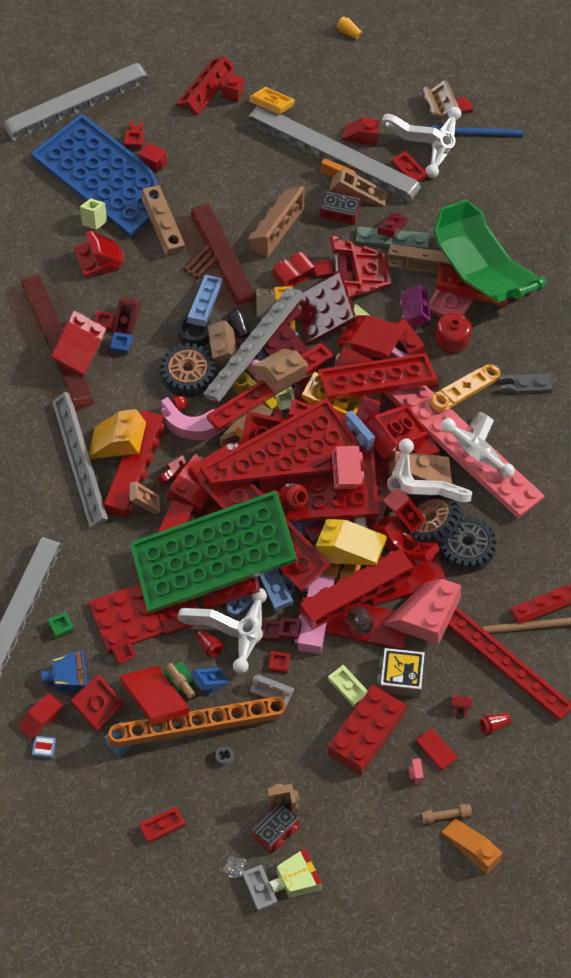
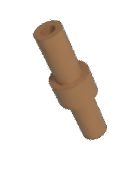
M172 663L168 664L166 669L174 678L173 682L178 688L183 690L189 699L192 698L195 693L188 685L186 677L180 674Z

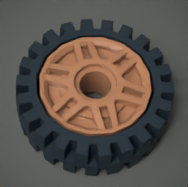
M185 343V347L179 344L178 349L174 346L171 348V352L169 350L166 352V356L162 358L160 373L164 386L169 388L171 393L175 392V395L178 396L182 394L183 397H187V394H190V397H195L196 393L201 395L202 391L205 392L214 381L216 367L212 354L210 355L207 349L204 351V347L201 345L198 348L197 344L193 343V346L190 347V343Z
M425 495L422 501L418 499L416 501L418 504L415 506L426 521L413 533L406 528L407 533L420 542L437 543L438 547L442 546V542L446 545L449 543L447 539H454L455 536L453 534H458V528L462 527L463 512L455 500L442 495H430V497Z

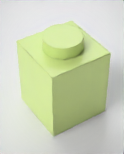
M89 199L80 206L83 226L97 230L107 222L104 202Z

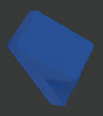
M220 667L195 669L190 674L196 686L199 687L205 697L230 683Z

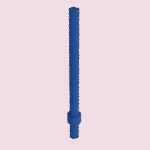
M432 125V128L438 130L442 128L440 125ZM455 127L454 134L523 137V130Z

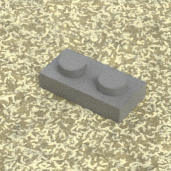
M262 865L242 872L258 912L277 905V899Z

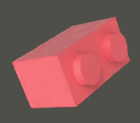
M336 446L333 449L332 461L335 489H357L364 482V472L361 471L360 465L362 464L363 456L362 452H359V446Z

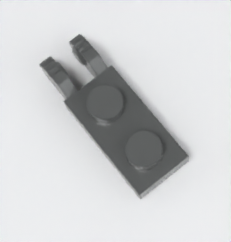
M550 374L502 375L499 377L500 384H514V386L512 384L501 386L500 393L552 392Z

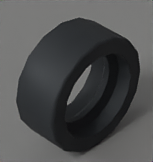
M189 313L182 316L177 325V334L180 342L183 345L190 343V347L194 343L197 344L198 348L200 345L205 346L210 341L208 326L212 325L211 320L208 318L206 326H204L206 329L204 334L192 337L184 333V328L191 324L187 323Z

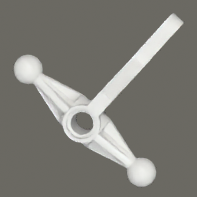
M451 107L448 110L449 119L440 130L432 127L412 126L392 114H384L381 124L402 139L431 143V165H428L425 171L427 172V177L435 178L439 174V164L449 153L450 148L455 145V121L461 117V110L458 107Z
M482 412L475 415L469 425L474 430L473 433L457 428L455 421L451 418H446L441 422L442 431L452 433L462 448L476 460L499 469L501 476L504 478H511L514 475L515 469L513 465L509 463L504 464L493 448L485 442L494 421Z
M410 439L400 441L399 450L401 455L392 476L387 482L390 492H393L398 487L406 496L409 493L442 495L460 502L471 501L472 492L468 489L445 481L414 480L410 471L409 453L413 451L414 444Z
M259 588L260 592L252 594L254 602L245 618L240 622L212 609L182 608L179 610L177 619L189 625L210 626L227 635L237 637L239 642V658L234 661L233 669L236 673L243 674L249 668L246 661L249 654L263 636L261 629V603L266 601L267 593L262 588Z

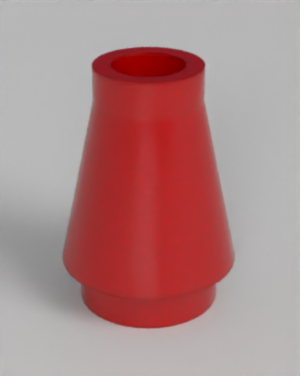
M202 629L197 633L196 637L199 639L207 656L214 658L221 654L223 646L220 640L208 633L206 629Z
M508 713L484 715L479 720L480 728L484 734L488 733L491 735L499 729L510 725L511 718Z

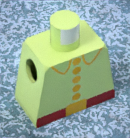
M306 849L301 850L278 865L277 874L279 878L269 881L274 893L285 889L288 898L322 890V882Z

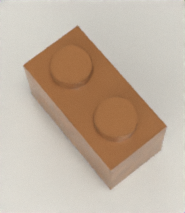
M223 320L208 326L212 358L220 366H226L230 358L237 352L234 330Z

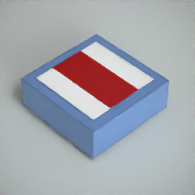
M35 736L32 756L53 759L56 738Z

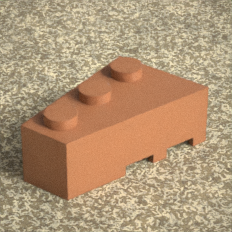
M395 451L387 462L389 478L392 476L401 455L399 451ZM409 453L410 471L414 480L445 481L452 484L449 457Z

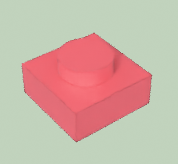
M413 759L411 767H408L409 779L414 780V786L423 785L424 777L421 759Z

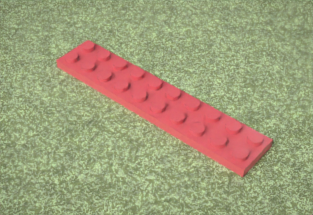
M427 386L384 392L398 407L408 404L418 420L429 431V435L516 518L519 519L545 497L516 469L511 478L502 477L499 469L479 462L468 454L452 433L443 432L441 422L446 418L453 419L457 428L473 433L474 430L450 408L443 412L433 409L430 405V400L434 393ZM436 400L437 403L439 402V404L441 403V405L444 404L441 400ZM493 448L504 464L509 463Z

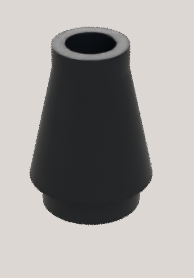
M240 310L228 315V323L240 339L250 335L245 315Z

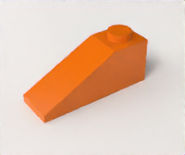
M456 818L441 832L486 875L501 861L503 853L491 841Z

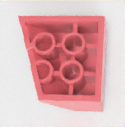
M445 579L425 582L383 625L438 645L460 601L461 585Z

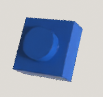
M114 332L110 351L128 354L132 343V335Z

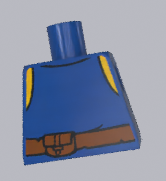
M83 651L52 659L53 670L41 671L42 683L54 682L56 692L78 693L87 684Z

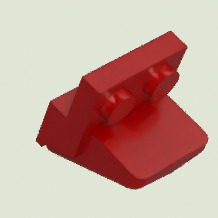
M94 231L85 232L88 241L73 247L86 279L101 272L105 275L121 269L120 264L124 262V251L114 240Z

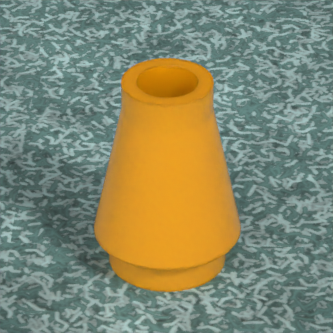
M342 17L336 26L339 32L356 40L362 34V31L359 30L349 17Z

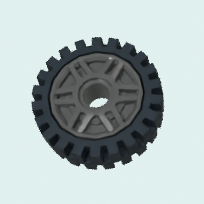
M462 515L463 521H461L462 527L458 528L459 533L453 534L455 536L454 539H447L449 543L446 545L443 542L441 543L442 546L439 547V554H441L442 560H445V563L448 566L451 565V568L454 570L458 568L460 572H463V570H467V573L472 570L476 572L480 568H485L486 564H489L494 557L496 550L494 530L491 531L492 527L490 525L486 526L485 520L480 522L479 517L475 516V519H471L472 515H467V518H464V515ZM468 542V543H470L471 545H468V546H467V545H465V544H463V543Z

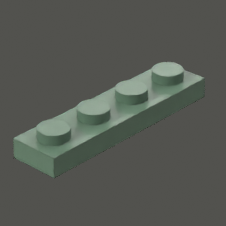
M357 228L356 244L390 247V244L428 249L429 233L400 231L392 238L377 234L378 228Z

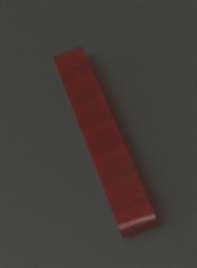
M210 204L191 208L192 219L205 245L210 247L208 250H211L212 258L216 255L217 260L215 264L235 304L239 306L254 301V291Z

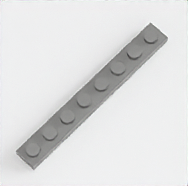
M287 288L283 292L282 296L203 393L206 399L219 402L304 296L301 290Z
M64 392L52 403L89 527L95 529L107 521L108 518L71 395Z

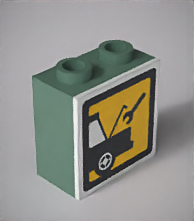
M385 648L384 656H380L379 668L383 669L382 674H378L377 686H381L380 689L388 694L420 697L425 653Z

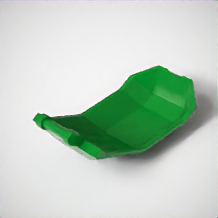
M467 199L440 208L433 230L437 245L464 282L497 303L510 297L521 299L530 292L540 291L545 288V276L539 277L509 257L487 226L483 211Z

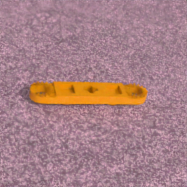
M486 364L484 367L475 370L443 388L440 392L435 393L430 400V405L436 411L443 412L495 383L500 376L499 368H496L493 364ZM487 371L494 373V375L488 374ZM436 400H441L444 404L441 405Z

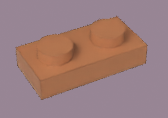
M136 481L130 484L129 496L133 503L152 514L160 512L159 495Z

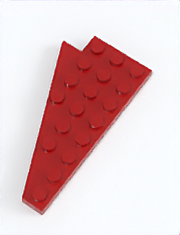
M325 398L201 466L200 472L210 486L333 472V449L336 446H358L359 441L328 398Z

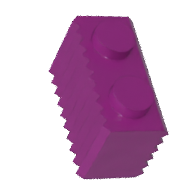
M419 284L401 292L402 299L400 300V305L403 310L401 319H406L412 329L418 328V326L421 327V325L427 324V322L430 323L428 291Z

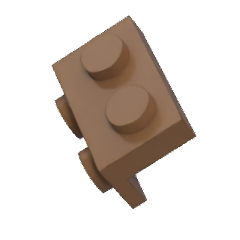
M442 81L431 90L427 87L423 88L424 98L431 107L430 112L434 117H438L441 120L448 117V110L451 107H458L447 81Z
M275 784L271 788H267L269 811L282 802L296 815V811L299 810L298 791L293 790L292 784Z

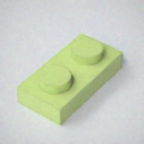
M344 665L328 676L331 684L353 707H356L367 693L366 688Z

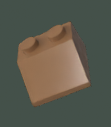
M282 349L254 364L253 368L273 392L277 393L304 378L308 364L297 351Z

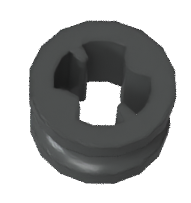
M224 746L216 751V762L220 766H229L233 762L234 753L231 748ZM225 753H228L229 759L225 758L224 760H221L220 754L224 755Z

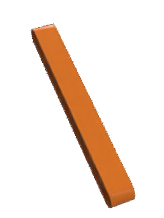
M271 697L190 711L189 714L151 724L148 719L115 724L109 729L107 742L111 747L119 748L272 721L282 716L285 710V702L282 698ZM275 705L280 711L275 712L270 706ZM251 709H257L260 715H254ZM237 712L241 718L236 719L231 713ZM212 716H219L221 721L215 722L212 720ZM198 719L201 721V725H194L192 720ZM177 722L182 728L176 729L172 726V723ZM159 726L162 731L155 732L152 727ZM138 729L142 735L136 736L132 733V730ZM119 733L122 738L114 739L112 734Z

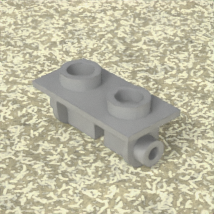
M258 674L253 677V685L250 689L251 693L264 698H282L285 706H287L294 691L292 687Z

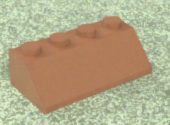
M299 186L286 189L282 195L277 197L273 208L270 207L268 209L264 220H260L256 231L249 235L250 250L266 258L269 257L304 209L305 187Z

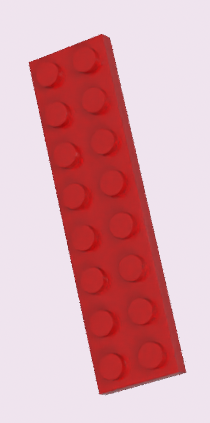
M205 477L198 481L199 485L222 509L264 495L251 481L212 486L209 485ZM285 517L298 562L279 569L303 592L329 569L331 564Z

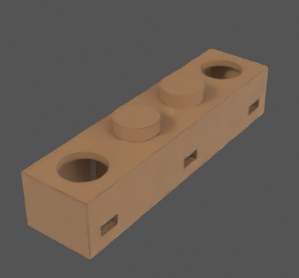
M160 185L144 188L141 193V199L165 255L170 256L183 252L185 247L184 241ZM156 194L157 199H152L150 197L151 195ZM174 236L177 244H171L168 238Z
M390 244L387 261L388 267L438 274L440 264L453 267L442 251Z

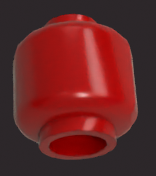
M286 484L279 492V499L281 505L287 509H301L307 503L308 493L300 484Z

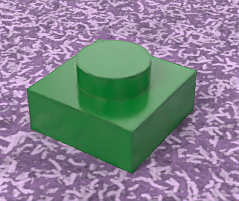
M66 612L48 619L56 639L74 631V627Z

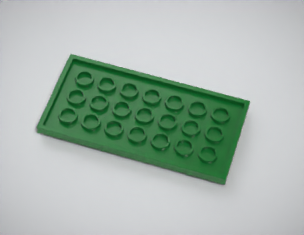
M276 490L130 542L149 614L298 562Z

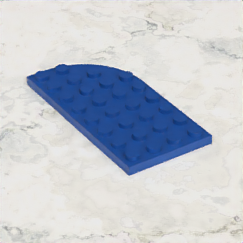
M82 113L31 153L32 159L87 202L89 199L104 202L107 219L129 237H132L149 222L150 218L141 199V193L144 188L158 185L154 173L142 160ZM156 194L150 196L152 199H157Z

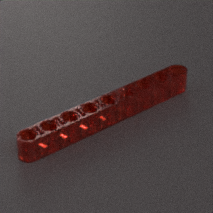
M39 274L21 279V283L26 290L29 302L32 304V310L35 316L38 317V324L41 331H44V338L47 345H50V352L52 354L63 328ZM57 363L56 366L59 373H62L65 387L68 388L72 402L75 403V410L93 405L94 401L84 376Z

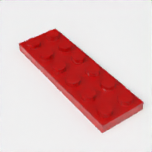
M426 353L318 370L320 383L329 401L437 384L436 374Z

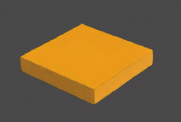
M264 87L251 95L249 102L280 115L291 108L295 100Z

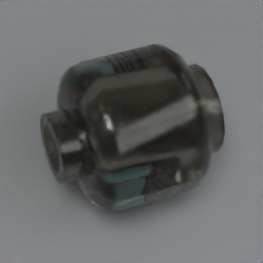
M359 606L351 608L345 620L350 631L355 636L368 635L375 624L369 610Z

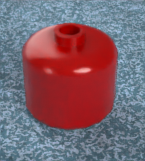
M457 312L443 315L439 319L436 328V343L438 347L450 354L464 351L471 339L472 327L469 319Z

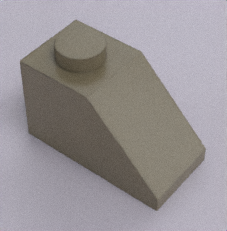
M256 289L257 317H260L262 320L275 304L274 289Z

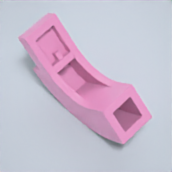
M168 397L161 400V413L166 419V427L179 437L189 440H205L225 431L224 428L218 432L207 421V415L214 411V409L202 416L189 417L180 413Z

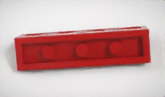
M226 56L213 58L178 100L176 105L180 108L188 107L192 114L199 115L221 88L227 73L232 74L235 67Z

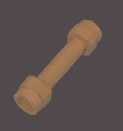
M462 804L457 809L432 813V810L421 812L423 825L434 824L436 820L459 816L465 819L472 816L470 804Z

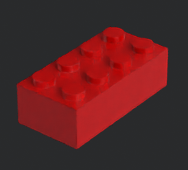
M372 685L329 743L327 755L362 776L405 716L407 705Z

